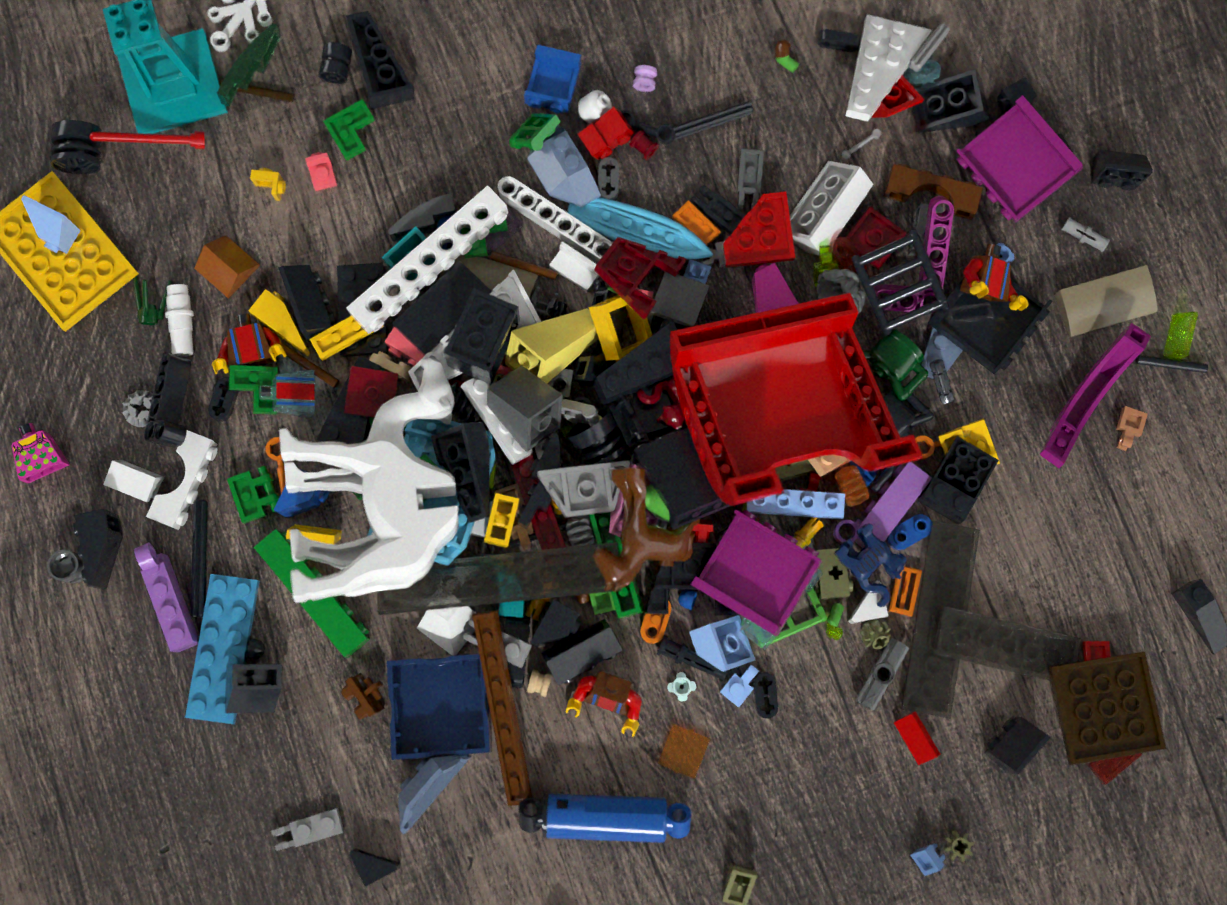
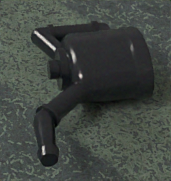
M891 390L883 399L901 438L912 435L909 431L913 427L931 421L934 418L930 408L926 407L913 392L905 400L920 413L918 416H915ZM896 466L884 468L879 478L871 486L874 492L879 491L880 487L892 476Z

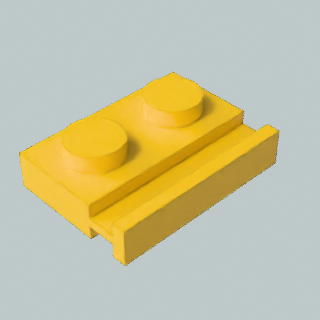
M295 524L287 529L286 539H290V530L298 529L303 536L310 540L336 544L341 540L342 530Z

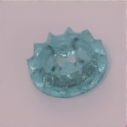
M928 59L917 72H914L908 66L904 76L909 83H914L915 86L918 84L925 85L927 82L933 83L934 79H938L940 76L941 66L935 60Z

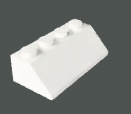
M832 161L827 162L790 215L793 243L807 253L819 256L825 255L873 186V183L861 167Z

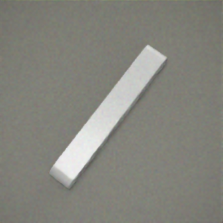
M506 176L499 181V196L504 203L596 263L603 256L599 255L597 251L601 248L608 250L613 242L515 178ZM506 187L514 188L512 193L503 192ZM525 199H531L533 201V203L529 206H525L522 204V202ZM545 211L552 213L549 218L540 216ZM564 223H567L571 226V228L566 231L561 230L559 227ZM581 236H588L590 238L586 243H581L578 239Z

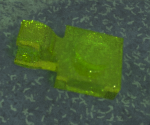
M829 245L819 246L820 262L813 263V283L815 287L818 285L819 274H822L824 270L838 269L837 261H832Z

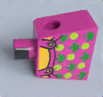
M33 423L24 424L19 427L23 439L12 443V451L20 481L29 484L69 466L66 457L49 433L43 430L36 432Z

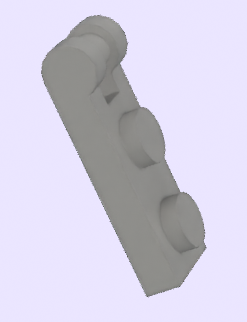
M562 398L561 418L567 419L572 423L580 422L593 426L602 419L594 406Z

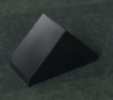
M356 848L350 852V857L364 887L397 871L401 866V863Z

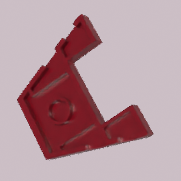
M617 237L596 264L594 271L645 320L657 301L637 290L639 285L654 265L676 277L687 259L678 256L676 259L667 256L668 252L659 250L657 253L645 249L646 245Z

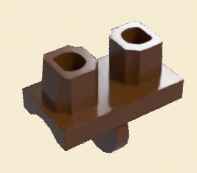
M359 673L345 681L347 684L341 690V693L348 701L356 697L360 702V705L354 708V713L358 719L361 720L367 716L371 717L385 709L379 700L383 697L378 690L383 686L381 680L374 684L370 677L365 679Z

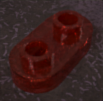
M845 237L832 240L829 244V254L840 270L848 269L852 271L850 269L852 265L854 268L853 272L857 274L851 257L854 255L861 257L852 242Z

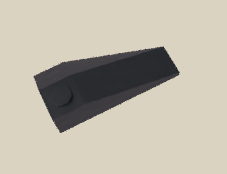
M484 422L463 423L432 435L431 439L436 459L439 465L444 466L445 470L454 477L458 493L457 500L469 523L490 517L489 442Z

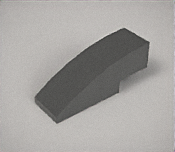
M452 194L442 195L422 203L400 218L389 229L392 241L401 240L415 226L423 234L437 230L436 222L445 216H453L456 213Z

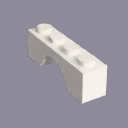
M187 430L184 443L178 446L176 450L184 461L185 477L181 485L173 492L155 496L146 517L177 530L186 523L189 506L197 499L198 486L200 482L202 483L206 479L208 464L214 460L217 454V443Z

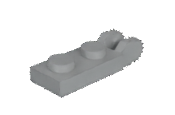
M471 619L469 625L474 628V623ZM501 631L507 662L522 667L532 645ZM464 634L463 639L478 645L474 635Z
M337 808L291 822L288 826L271 830L272 836L282 835L287 831L292 833L293 840L275 845L276 851L343 833L344 829Z

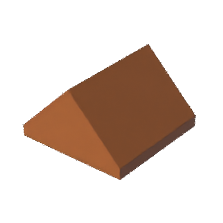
M225 235L203 246L194 269L229 299L260 265Z

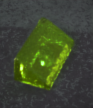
M1198 312L1173 314L1163 353L1165 358L1182 360L1189 355Z

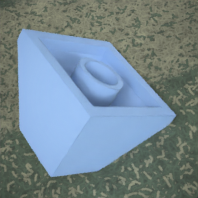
M23 195L21 200L38 237L45 242L44 247L55 253L60 250L67 254L81 230L65 215Z
M739 615L689 632L697 655L722 672L755 661Z

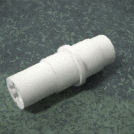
M184 284L169 285L166 287L167 312L165 317L168 318L172 354L180 357L194 355L192 341V317L194 312L191 311L188 286Z

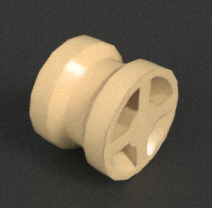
M533 669L527 692L531 694L537 692L541 696L546 697L552 674H541L538 670Z

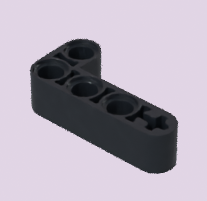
M170 353L163 355L146 423L145 441L167 447H177L184 443L187 429L185 426L179 425V419L191 370L190 359Z

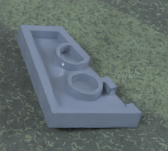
M933 327L923 354L924 360L921 362V365L928 371L927 377L934 379L933 374L935 373L931 372L930 362L942 359L945 365L943 370L947 372L963 351Z

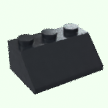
M310 265L278 267L300 330L311 343L310 339L337 324L333 312H328L326 305H329L330 302L325 291L321 292L319 284H322L321 277L318 271H313Z

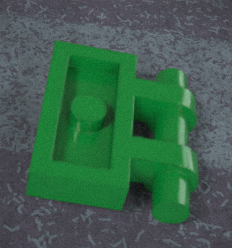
M267 466L258 468L260 477L253 478L251 471H247L227 479L243 524L266 516L264 506L270 505L272 512L276 513L274 508L280 496L279 493L275 492L272 483L274 479L272 474H269ZM261 485L264 486L267 495L263 498H260L257 487Z

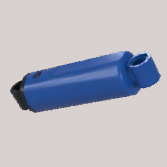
M544 793L543 804L536 798H526L521 801L518 807L519 827L528 833L537 832L542 828V838L663 843L666 841L667 833L674 838L687 836L690 832L692 816L691 809L682 803H675L667 809V800L661 797Z

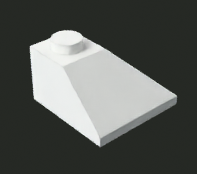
M443 588L428 607L417 629L452 656H456L467 642V640L463 639L464 634H473L475 632V628L469 625L471 619L473 620L472 615L476 612Z

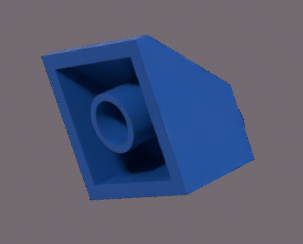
M285 485L274 511L286 518L293 517L319 507L321 502L324 503L330 491L315 490L288 493Z

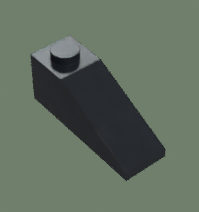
M1202 579L1190 581L1171 593L1212 655L1227 646V625L1215 598Z

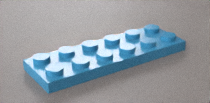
M210 574L185 718L235 724L237 713H225L226 665L246 664L259 580Z

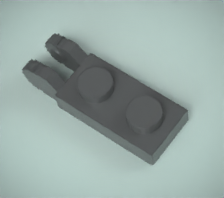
M741 148L737 194H739L738 210L743 212L745 206L744 195H753L751 202L752 210L761 194L764 150Z

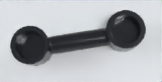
M621 111L633 130H643L645 134L658 138L663 145H668L675 139L676 133L672 126L664 124L659 128H655L638 122L630 111Z

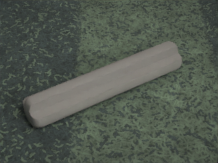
M944 23L938 25L909 63L910 69L917 72L922 68L950 31L949 26H946Z

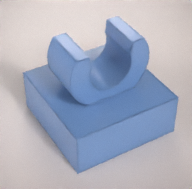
M689 260L684 277L706 284L711 266Z
M936 843L917 849L911 854V857L924 876L938 872L945 866L943 863L945 859L944 854L938 856L934 850L938 847Z

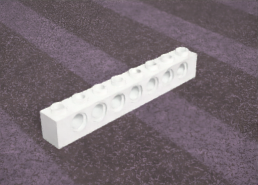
M487 185L346 308L350 315L368 334L372 331H378L389 316H395L399 313L405 302L415 299L420 292L419 290L425 285L432 284L436 280L437 275L443 269L448 270L459 255H465L470 251L474 242L485 238L490 232V228L495 224H501L508 214L507 205ZM480 213L488 214L485 219L476 218ZM462 228L471 229L465 235L459 233ZM445 243L453 244L452 248L448 250L442 249V246ZM428 258L436 259L432 265L424 264ZM409 274H418L415 280H407ZM392 289H400L399 294L396 296L389 295ZM382 304V308L379 311H371L373 305Z

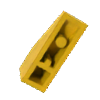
M265 289L248 311L254 318L308 357L310 351L289 308L284 303L286 299L276 291L270 293Z

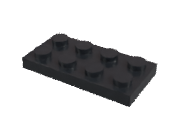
M383 263L337 265L339 322L351 316L346 308L384 275ZM380 303L373 305L375 312L382 308ZM386 320L384 321V327L341 350V357L372 355V353L378 354L379 351L388 354V347L385 343L387 339Z

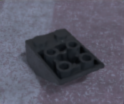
M957 436L917 501L959 525L966 520L999 460Z
M103 508L75 515L76 522L73 523L75 535L78 536L80 546L77 547L78 555L83 560V581L87 583V586L101 590L107 589L123 538L119 515Z

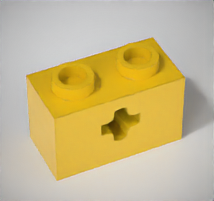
M495 493L484 543L508 547L519 498Z

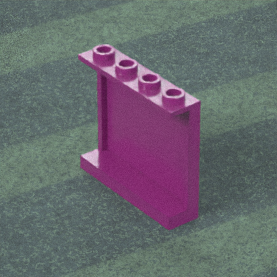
M1024 96L1015 101L1016 105L962 150H956L959 156L956 159L963 169L968 167L972 171L973 175H971V178L978 186L983 184L988 190L985 193L993 204L998 202L1002 207L1000 210L1002 215L1008 221L1012 219L1015 223L1083 169V164Z
M744 509L742 513L735 510V518L699 578L695 577L691 585L778 637L822 560L817 557L819 553L808 546L803 549L796 545L798 540L785 533L784 537L775 533L777 528L771 524L764 522L762 525L756 522V516Z

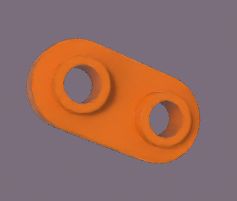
M669 601L668 614H645L640 629L641 637L645 642L655 644L663 638L671 613ZM649 628H655L657 634L655 636H649Z

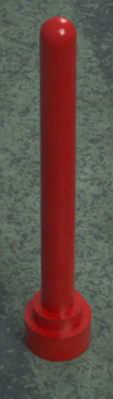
M195 131V133H190V135L91 132L89 135L92 141L190 144V147H195V149H205L204 131Z

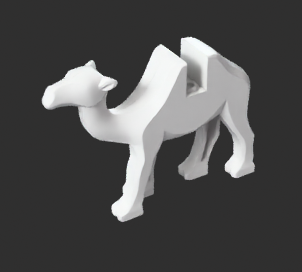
M430 357L422 360L421 366L424 372L419 392L396 396L384 403L376 413L369 437L365 442L356 444L307 442L293 437L287 428L279 429L281 456L283 461H288L284 462L288 493L326 490L351 491L363 494L366 515L373 530L372 535L339 545L313 541L303 536L298 529L290 530L291 551L294 562L310 559L343 569L330 576L315 579L304 576L298 569L291 570L292 591L295 603L336 595L358 596L382 590L408 588L428 573L440 549L456 535L459 526L458 506L423 509L422 500L455 496L454 477L448 471L435 467L414 456L403 438L404 427L412 420L431 419L441 420L446 425L451 423L454 395L439 360ZM292 460L318 461L343 469L330 468L320 472H302Z

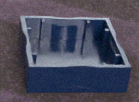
M479 654L435 659L420 658L387 661L388 696L392 709L390 722L392 760L492 752L490 708Z

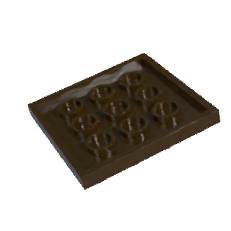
M1145 651L1048 667L1069 765L1166 749Z

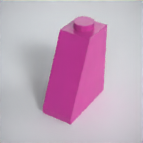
M775 263L769 266L763 264L755 270L756 273H754L752 279L755 313L799 304Z

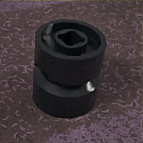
M337 42L325 43L321 55L323 61H321L318 72L319 78L332 84H345L348 81V65L351 63L352 49Z

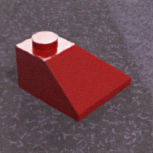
M902 75L892 86L888 95L881 101L880 106L871 118L889 117L922 103L924 98Z

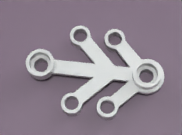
M222 0L224 4L230 6L212 7L209 9L208 16L214 23L220 22L223 17L234 15L223 31H216L211 35L210 42L214 49L219 52L226 51L230 47L229 39L243 19L246 27L245 37L248 43L254 45L260 41V35L255 29L251 11L255 2H257L259 10L257 16L259 23L264 27L272 24V17L267 10L265 0H244L243 3L234 5L231 4L235 0ZM214 13H219L217 17H212ZM263 17H268L266 21H262ZM250 35H256L254 39H249ZM225 41L223 45L218 46L219 42Z

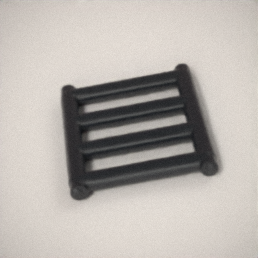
M916 229L908 232L909 235L861 257L859 255L851 257L885 336L889 335L892 329L940 308L941 310L950 308ZM913 244L918 257L869 278L864 265ZM922 265L927 279L878 299L874 286ZM927 288H932L937 300L888 321L883 310L884 307Z

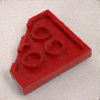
M786 192L763 194L752 210L738 224L734 232L724 241L725 268L795 260Z

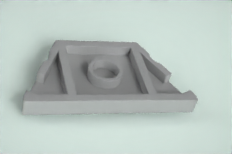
M630 460L537 471V476L564 517L613 512L620 490L611 480V470L629 468Z

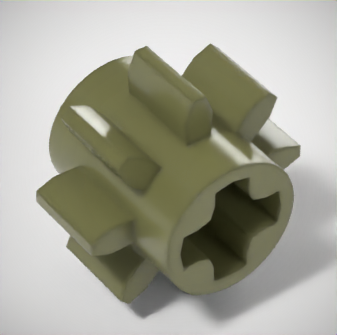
M878 619L869 620L863 625V631H860L862 635L861 640L865 646L869 647L872 645L874 649L884 648L889 643V638L892 637L887 623L884 621L880 624Z
M952 831V837H944L945 841H947V846L943 847L942 850L951 853L949 855L950 860H954L958 856L961 862H965L964 856H973L970 846H973L975 843L966 840L968 837L967 833L964 832L959 837L957 831ZM957 841L963 843L959 851L954 849V846L958 844Z

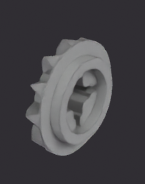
M136 390L133 394L128 395L126 401L123 402L122 412L127 422L136 427H146L149 411H141L138 414V410L133 406L141 405L144 402L143 405L150 410L153 393L147 390Z

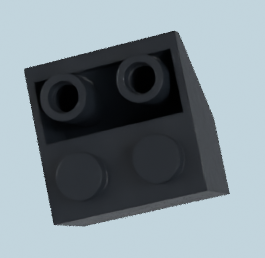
M1100 150L1093 158L1091 183L1099 184L1103 188L1116 186L1121 187L1123 190H1134L1152 174L1153 169L1146 155Z
M227 664L225 713L275 712L281 692L282 664Z

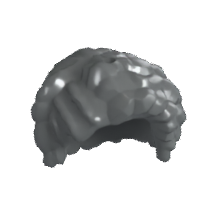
M848 269L824 270L822 274H819L818 285H816L817 292L819 293L818 300L851 293L859 313L861 312L865 303V292L861 288L859 276L855 272Z

